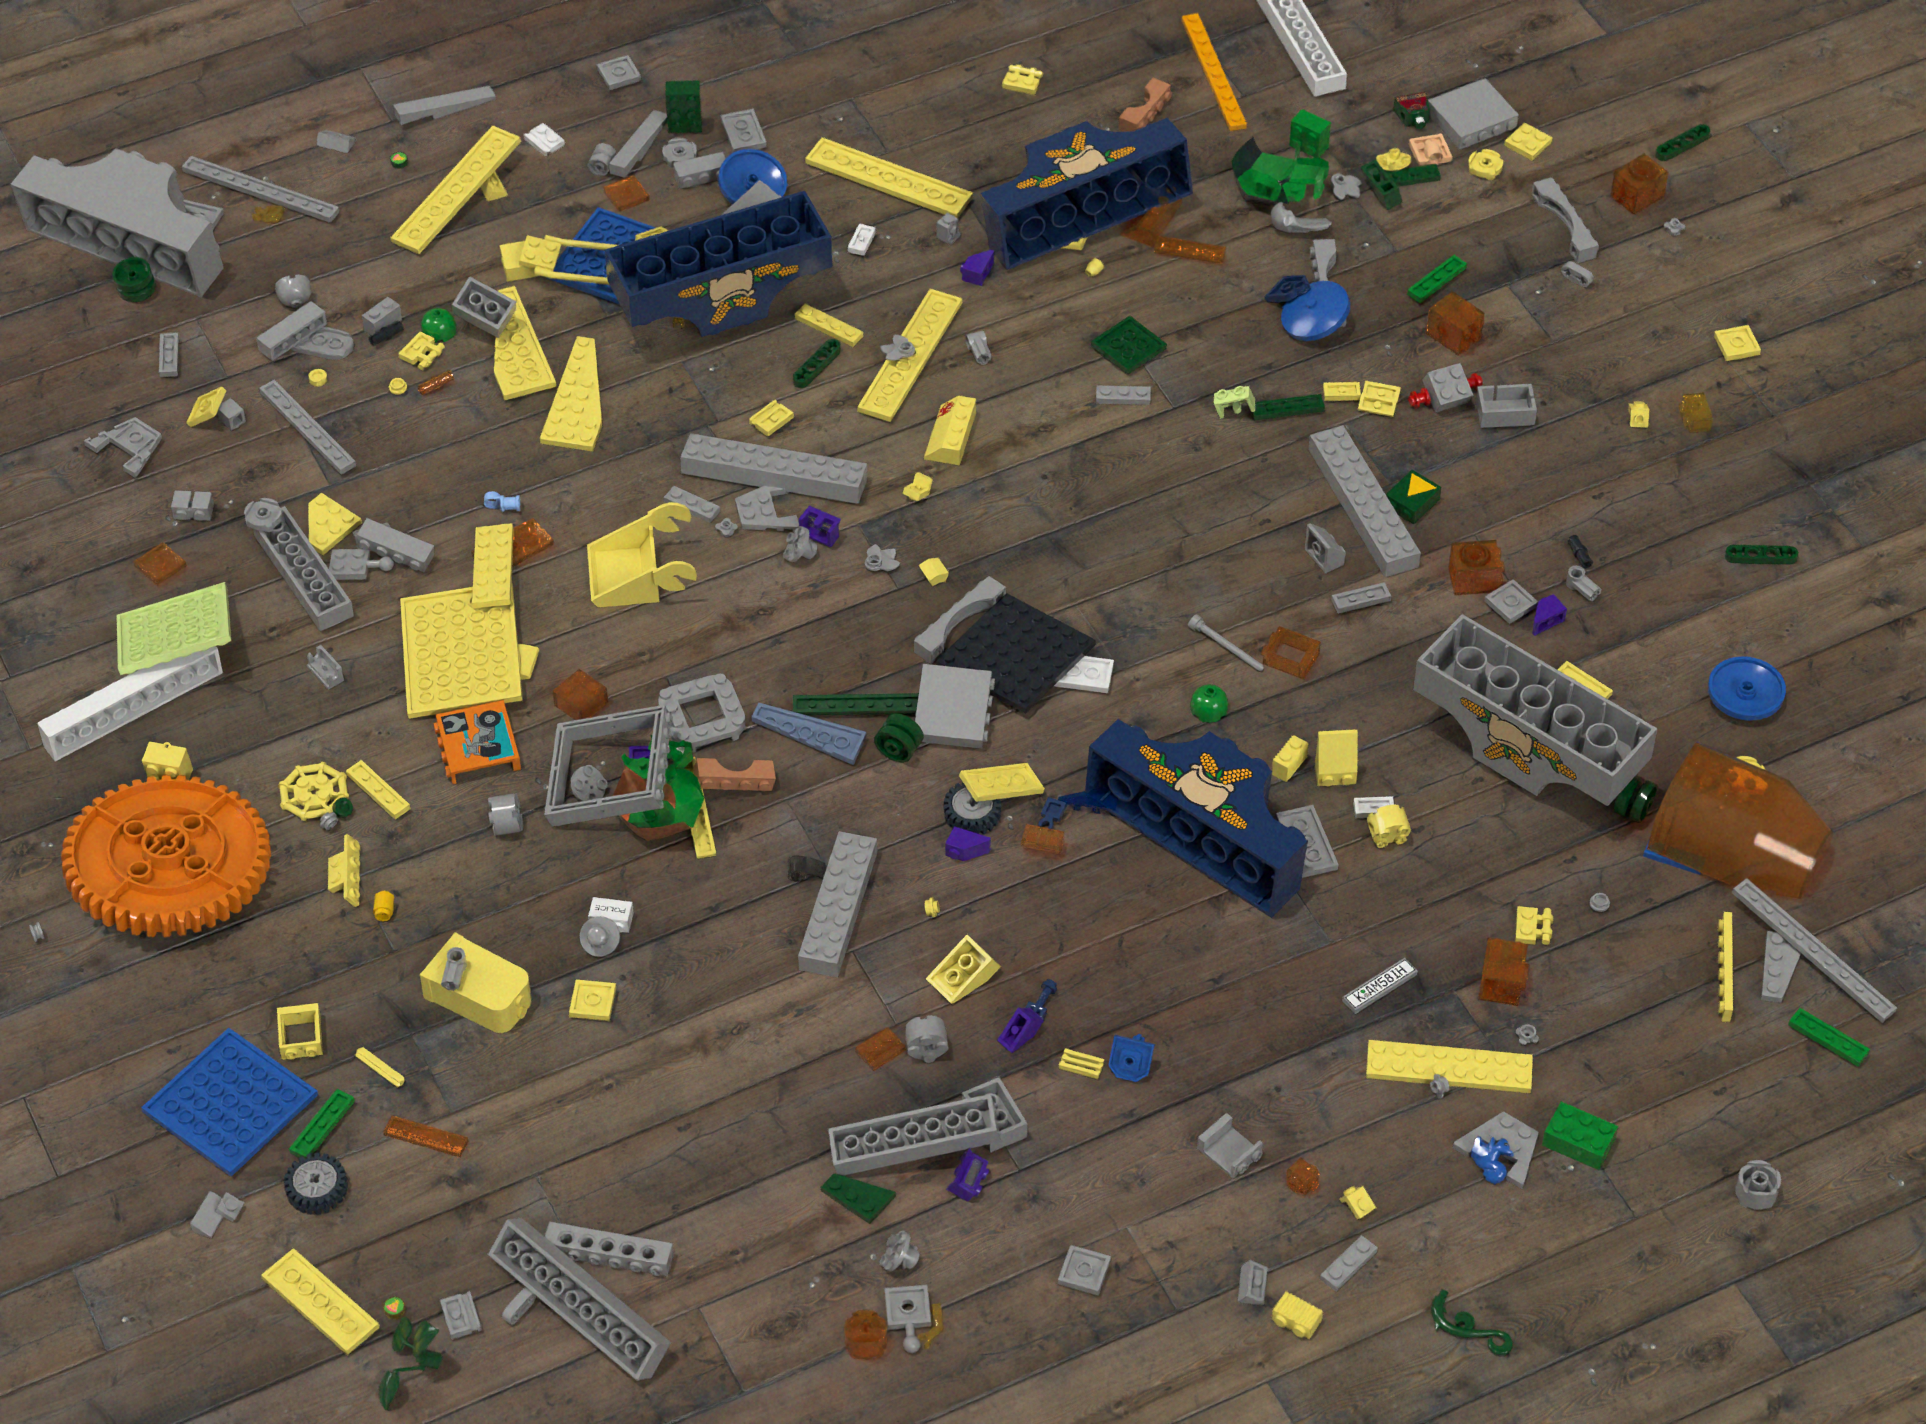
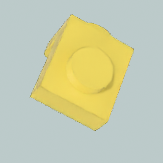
M1641 401L1629 404L1630 426L1648 427V405Z
M918 472L915 474L913 483L904 487L903 494L909 496L911 500L919 501L929 495L933 479Z
M1363 1186L1348 1188L1343 1192L1344 1196L1340 1198L1341 1203L1346 1202L1356 1219L1362 1218L1376 1208Z

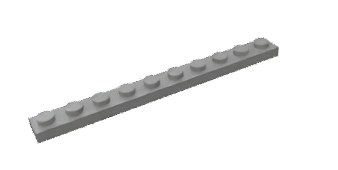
M190 156L182 166V170L185 173L330 223L340 212L338 206Z
M1746 878L1733 888L1732 894L1881 1023L1896 1012V1006Z

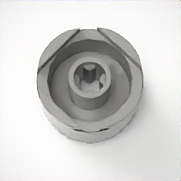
M516 793L488 797L489 807L492 809V812H489V821L491 824L494 823L493 832L495 836L523 830V818L519 810L521 806Z
M927 1016V1019L920 1020V1017H917L907 1023L905 1035L909 1056L924 1060L926 1063H931L948 1050L946 1027L941 1018Z
M1753 1160L1748 1162L1746 1166L1740 1169L1735 1187L1736 1196L1743 1207L1752 1209L1771 1208L1779 1192L1781 1184L1780 1173L1766 1161Z

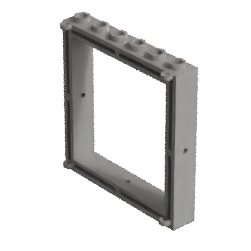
M665 705L557 723L544 813L552 827L664 808L662 800L664 799L663 787L666 784L665 770L668 768L667 754L670 752V729L674 726L673 715ZM654 727L646 791L564 804L573 741Z

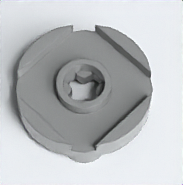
M685 138L672 139L662 149L663 159L672 168L673 163L697 157L696 145L693 142L692 144L687 142Z
M261 498L256 503L252 501L244 510L246 525L255 530L271 532L282 520L279 504L270 498Z

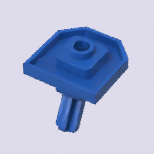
M1141 1034L1134 1036L1133 1039L1115 1035L1109 1067L1117 1078L1137 1082L1149 1074L1155 1044L1145 1042V1038Z

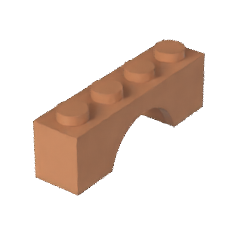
M1152 78L1145 86L1144 100L1147 104L1136 108L1127 107L1119 117V130L1123 132L1135 131L1151 122L1156 113L1160 112L1163 105L1170 100L1172 95L1170 92L1171 85Z
M697 758L693 769L701 789L772 791L776 779L773 761L754 760L752 765L744 771H731L721 766L716 759Z

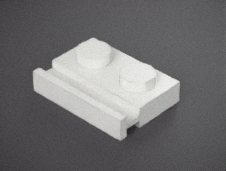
M544 123L530 130V133L524 134V139L545 157L548 156L549 152L553 153L565 145L564 139Z

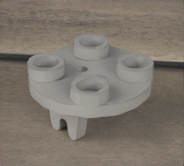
M586 765L574 771L571 777V794L575 795L577 800L587 801L603 798L608 783L600 771L592 765Z

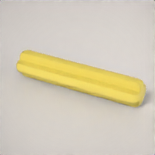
M364 1047L357 1050L355 1056L396 1087L404 1084L405 1078Z

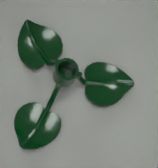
M403 1316L392 1337L393 1350L400 1352L404 1345L413 1349V1356L416 1357V1362L419 1363V1366L396 1368L393 1372L387 1371L379 1386V1399L381 1405L387 1411H389V1405L399 1387V1372L424 1371L425 1367L437 1370L441 1364L442 1354L426 1349L439 1332L437 1328L427 1321H422L418 1325L413 1337L414 1344L408 1342V1338L412 1333V1324L409 1318Z

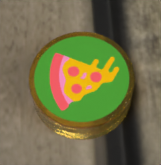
M399 1297L388 1298L383 1304L384 1313L390 1319L400 1318L405 1313L404 1301Z

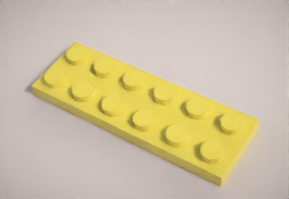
M512 523L476 527L472 594L473 608L511 604L514 535Z
M294 1248L261 1275L262 1279L347 1355L379 1329L378 1322Z

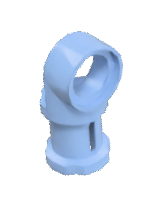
M487 492L484 495V505L489 509H501V512L505 510L520 511V495L505 497L497 492Z

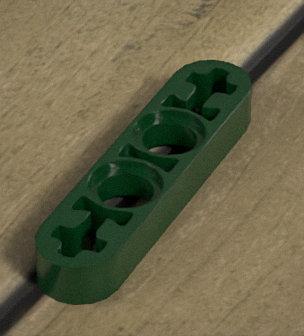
M1700 124L1664 142L1656 148L1655 157L1660 161H1667L1709 139L1710 127ZM1686 138H1692L1693 141H1688ZM1672 145H1679L1680 147H1679V148H1676V147H1673Z
M837 339L827 340L793 374V384L795 387L805 388L840 354L841 344ZM825 356L826 359L819 360L818 357ZM808 367H815L816 369L813 370V371H810V370H808L807 368H808Z
M1730 545L1726 548L1725 559L1730 563L1790 565L1796 563L1799 552L1793 546ZM1754 552L1757 554V556L1752 557L1749 556L1747 553ZM1766 553H1774L1776 556L1769 557Z

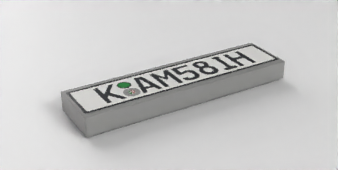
M1403 958L1343 996L1342 1001L1356 1014L1415 977L1418 971L1406 958Z

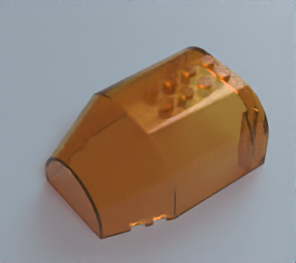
M1697 741L1683 761L1663 798L1653 824L1647 849L1734 887L1747 878L1762 892H1764V889L1776 891V895L1801 899L1830 847L1833 831L1790 780Z

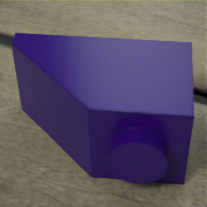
M994 250L969 256L960 268L962 281L982 286L994 264Z
M1554 594L1538 601L1532 631L1534 636L1565 621L1567 608Z
M955 826L945 843V856L961 861L987 854L991 850L990 837Z
M1017 1008L997 1041L1013 1053L1034 1037L1044 1019L1031 1008Z

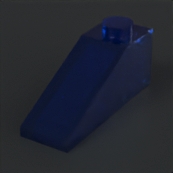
M1105 788L1092 789L1089 793L1083 791L1058 797L1059 801L1065 802L1067 805H1074L1073 809L1076 811H1080L1081 806L1093 808L1092 813L1100 814L1101 809L1116 811L1118 798L1112 792L1103 801H1100L1110 790Z

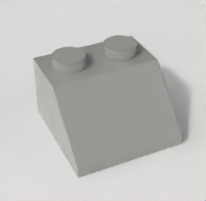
M1311 523L1308 524L1305 542L1307 553L1325 573L1343 566L1346 556L1344 548L1339 546L1334 537L1324 528Z

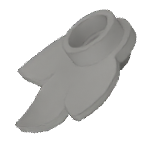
M1334 174L1332 176L1331 186L1333 187L1334 195L1338 199L1342 200L1345 195L1359 198L1360 190L1358 187L1362 183L1358 178L1342 174Z
M900 335L893 336V344L880 346L881 351L886 355L885 358L890 361L899 360L902 357L907 358L915 353V347L906 337Z
M874 544L867 550L868 557L865 560V567L868 570L878 571L881 569L891 571L900 565L898 561L894 560L896 556L895 549L881 550L878 545Z

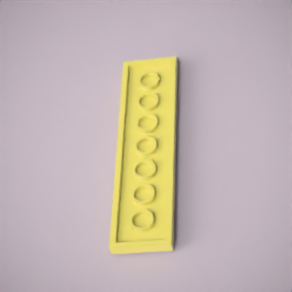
M1369 1040L1366 1078L1430 1084L1434 1079V1075L1439 1074L1440 1077L1443 1076L1448 1080L1449 1086L1531 1093L1533 1055Z

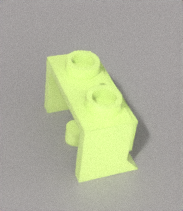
M1238 386L1232 390H1220L1214 393V406L1220 419L1224 418V407L1233 406L1234 413L1239 414L1241 412V404L1248 403L1251 412H1255V397L1249 386Z

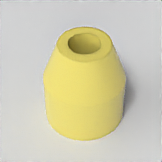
M1094 258L1087 265L1085 272L1089 277L1095 276L1104 269V265L1099 259Z

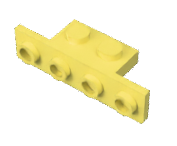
M346 834L344 835V851L328 858V890L335 893L344 889V899L354 907L359 906L360 844L357 840Z

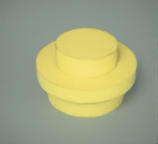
M395 378L391 380L389 390L392 394L399 395L407 390V384L403 379Z
M933 897L925 900L927 916L936 917L937 913L940 912L939 902L935 901Z

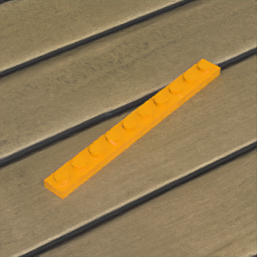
M1199 14L1182 16V23L1229 130L1246 129L1247 123Z

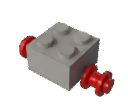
M1461 363L1428 372L1422 380L1425 388H1422L1418 394L1415 391L1410 392L1408 402L1415 409H1418L1422 403L1425 406L1432 403L1434 411L1439 412L1468 403L1473 397L1471 389L1474 388L1477 391V387L1482 386L1483 381L1481 376H1478L1476 373L1471 374V378L1467 379Z

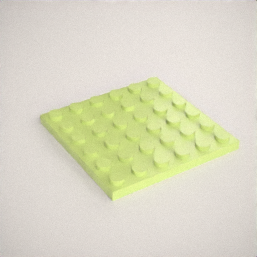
M225 582L117 615V652L120 675L131 674L142 668H151L155 664L167 663L178 657H187L191 653L206 651L217 645L223 646L231 641L228 588Z

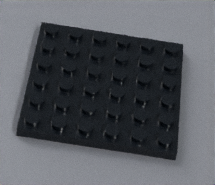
M1006 593L936 660V665L992 671L995 685L994 690H990V695L1026 714L1096 645V641L1090 636Z

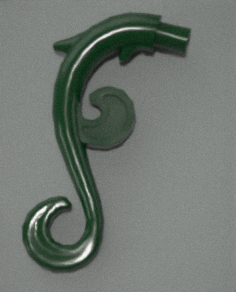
M1441 1289L1438 1296L1434 1297L1431 1304V1314L1436 1331L1441 1328L1450 1335L1462 1338L1498 1336L1504 1340V1344L1497 1346L1493 1343V1338H1489L1487 1345L1490 1352L1497 1356H1504L1512 1350L1513 1341L1508 1333L1493 1329H1473L1475 1319L1468 1312L1461 1311L1457 1313L1454 1319L1455 1325L1451 1324L1443 1314V1312L1447 1313L1444 1308L1445 1299L1449 1294L1447 1290ZM1461 1323L1464 1324V1327H1457Z

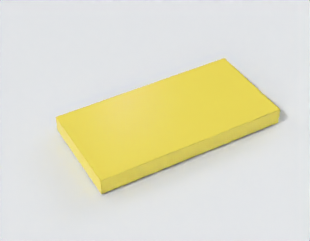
M1028 763L963 770L959 774V777L976 802L1043 794L1045 789Z

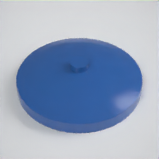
M743 149L730 154L723 161L718 174L719 188L731 204H734L759 180L767 184L771 190L781 197L784 196L787 188V176L782 165L770 154L756 149Z
M1332 281L1310 283L1311 288L1306 293L1287 301L1281 314L1282 324L1287 333L1297 340L1313 341L1324 338L1336 331L1344 323L1350 311V298L1341 285Z
M1742 656L1724 660L1712 670L1708 681V693L1714 705L1723 713L1741 720H1760L1773 715L1780 709L1784 702L1786 685L1778 670L1769 663L1757 658Z

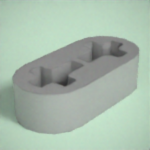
M1568 261L1561 268L1564 277L1582 287L1589 286L1594 280L1593 274L1574 262Z
M528 1288L521 1290L505 1308L502 1319L511 1325L515 1324L534 1303L536 1295Z

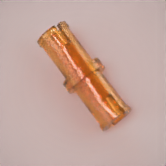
M447 370L438 376H432L430 380L418 384L417 388L421 395H424L434 389L438 390L442 385L453 381L454 376L450 370Z

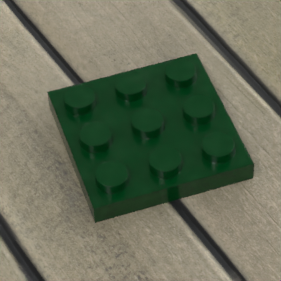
M1128 316L1091 341V346L1126 374H1130L1167 349V343L1131 316Z

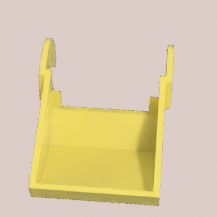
M673 502L662 504L648 511V515L587 544L591 601L597 607L659 602L658 585L669 591L685 590V586L676 577H673L674 575L696 581L697 572L695 568L683 561H673L656 569L653 527L662 532L680 531L679 527L668 517L672 516L675 519L690 522L691 513L685 505Z

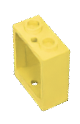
M318 1003L277 1008L281 1058L295 1059L323 1055L321 1017ZM315 1022L316 1041L286 1045L285 1026Z

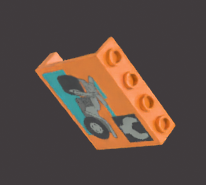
M504 700L436 714L437 722L433 723L436 734L440 735V737H437L439 749L443 748L444 750L441 752L443 763L448 765L445 766L447 778L451 777L453 785L456 784L455 774L509 762L512 764L513 771L521 770L520 758Z

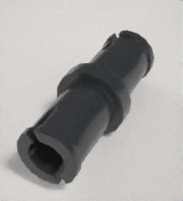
M396 321L388 327L384 326L379 332L368 337L371 345L376 346L385 340L388 341L392 336L404 331V327L400 321Z
M1578 535L1570 536L1567 542L1573 549L1575 558H1578L1583 568L1591 567L1593 560L1588 555L1586 546L1581 543Z

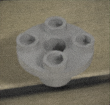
M800 526L794 533L790 532L786 539L788 544L783 558L790 562H795L801 556L807 559L814 557L817 552V544L809 539V530Z
M598 916L589 919L580 931L582 947L593 956L601 957L613 953L620 941V931L617 924L607 917Z
M900 1231L896 1236L892 1234L888 1238V1248L879 1263L884 1269L893 1271L899 1264L902 1265L903 1269H911L916 1265L919 1259V1251L916 1246L909 1245L910 1234Z

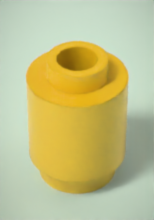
M380 891L375 894L373 914L378 921H388L393 915L395 897L388 891Z

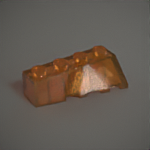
M1167 187L1166 192L1171 194V190ZM1160 197L1158 202L1162 206L1153 207L1151 210H1148L1140 219L1123 231L1120 236L1152 247L1182 205V199L1168 203L1169 199L1167 197Z

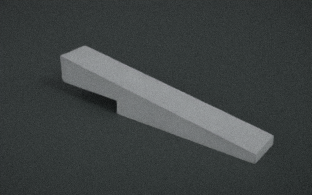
M490 86L394 104L393 106L396 118L403 125L430 115L434 120L495 100L496 96Z
M652 111L609 163L610 174L624 178L627 177L636 161L642 160L667 122L666 113Z

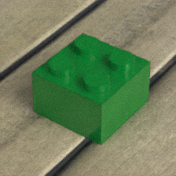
M1301 109L1291 120L1289 146L1295 148L1297 142L1300 151L1319 158L1329 148L1331 122Z

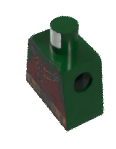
M1426 92L1395 97L1393 110L1403 124L1407 127L1415 125L1417 129H1423L1426 123L1429 122L1430 114Z

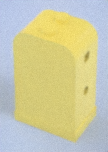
M457 933L452 935L420 974L424 999L435 1002L496 1033H505L511 1030L519 1019L524 1018L527 1009L531 1005L529 978L524 969L472 943ZM459 947L465 952L467 967L463 971L459 989L451 991L442 987L441 982L447 963V952L451 948Z

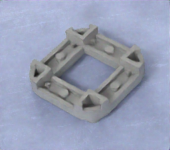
M724 674L706 676L660 691L659 706L665 705L673 715L674 726L670 729L671 741L680 743L682 740L691 742L693 752H696L695 747L729 737H731L732 741L739 739V735L746 728L745 714L732 683ZM713 695L719 704L724 718L689 728L679 704Z

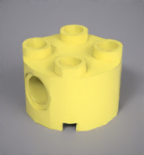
M1387 805L1376 809V814L1373 815L1372 812L1368 815L1367 823L1373 841L1378 848H1383L1392 842L1403 844L1407 841L1406 837L1410 834L1411 828L1403 807L1400 809L1399 805Z

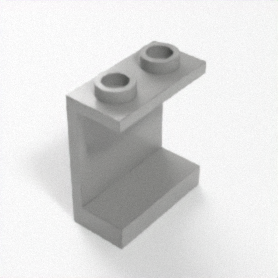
M1227 1113L1198 1137L1197 1149L1233 1179L1238 1174H1243L1253 1161L1257 1162L1263 1154V1142L1258 1141L1255 1145L1249 1142L1232 1128V1117Z

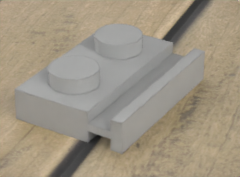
M470 1291L464 1295L458 1294L440 1300L451 1339L472 1334V1331H482Z

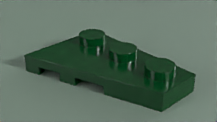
M833 1173L821 1186L822 1193L868 1224L896 1197L895 1191Z

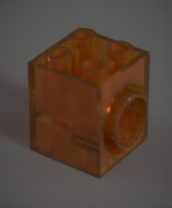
M1644 153L1614 171L1610 196L1625 207L1626 210L1636 215L1664 198L1669 172Z
M1452 291L1429 308L1426 334L1458 356L1462 352L1467 351L1475 342L1477 343L1481 340L1485 313Z
M1496 540L1451 543L1448 569L1454 595L1491 593L1503 584L1502 572H1504L1505 566L1504 561L1500 560L1501 548L1497 546Z
M1488 938L1478 1000L1519 1006L1521 991H1525L1529 963H1525L1528 944L1518 941L1501 940L1499 938Z

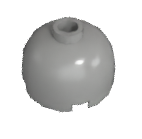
M295 275L296 278L286 276L279 279L275 284V291L282 304L298 308L309 299L311 294L309 278L303 275Z

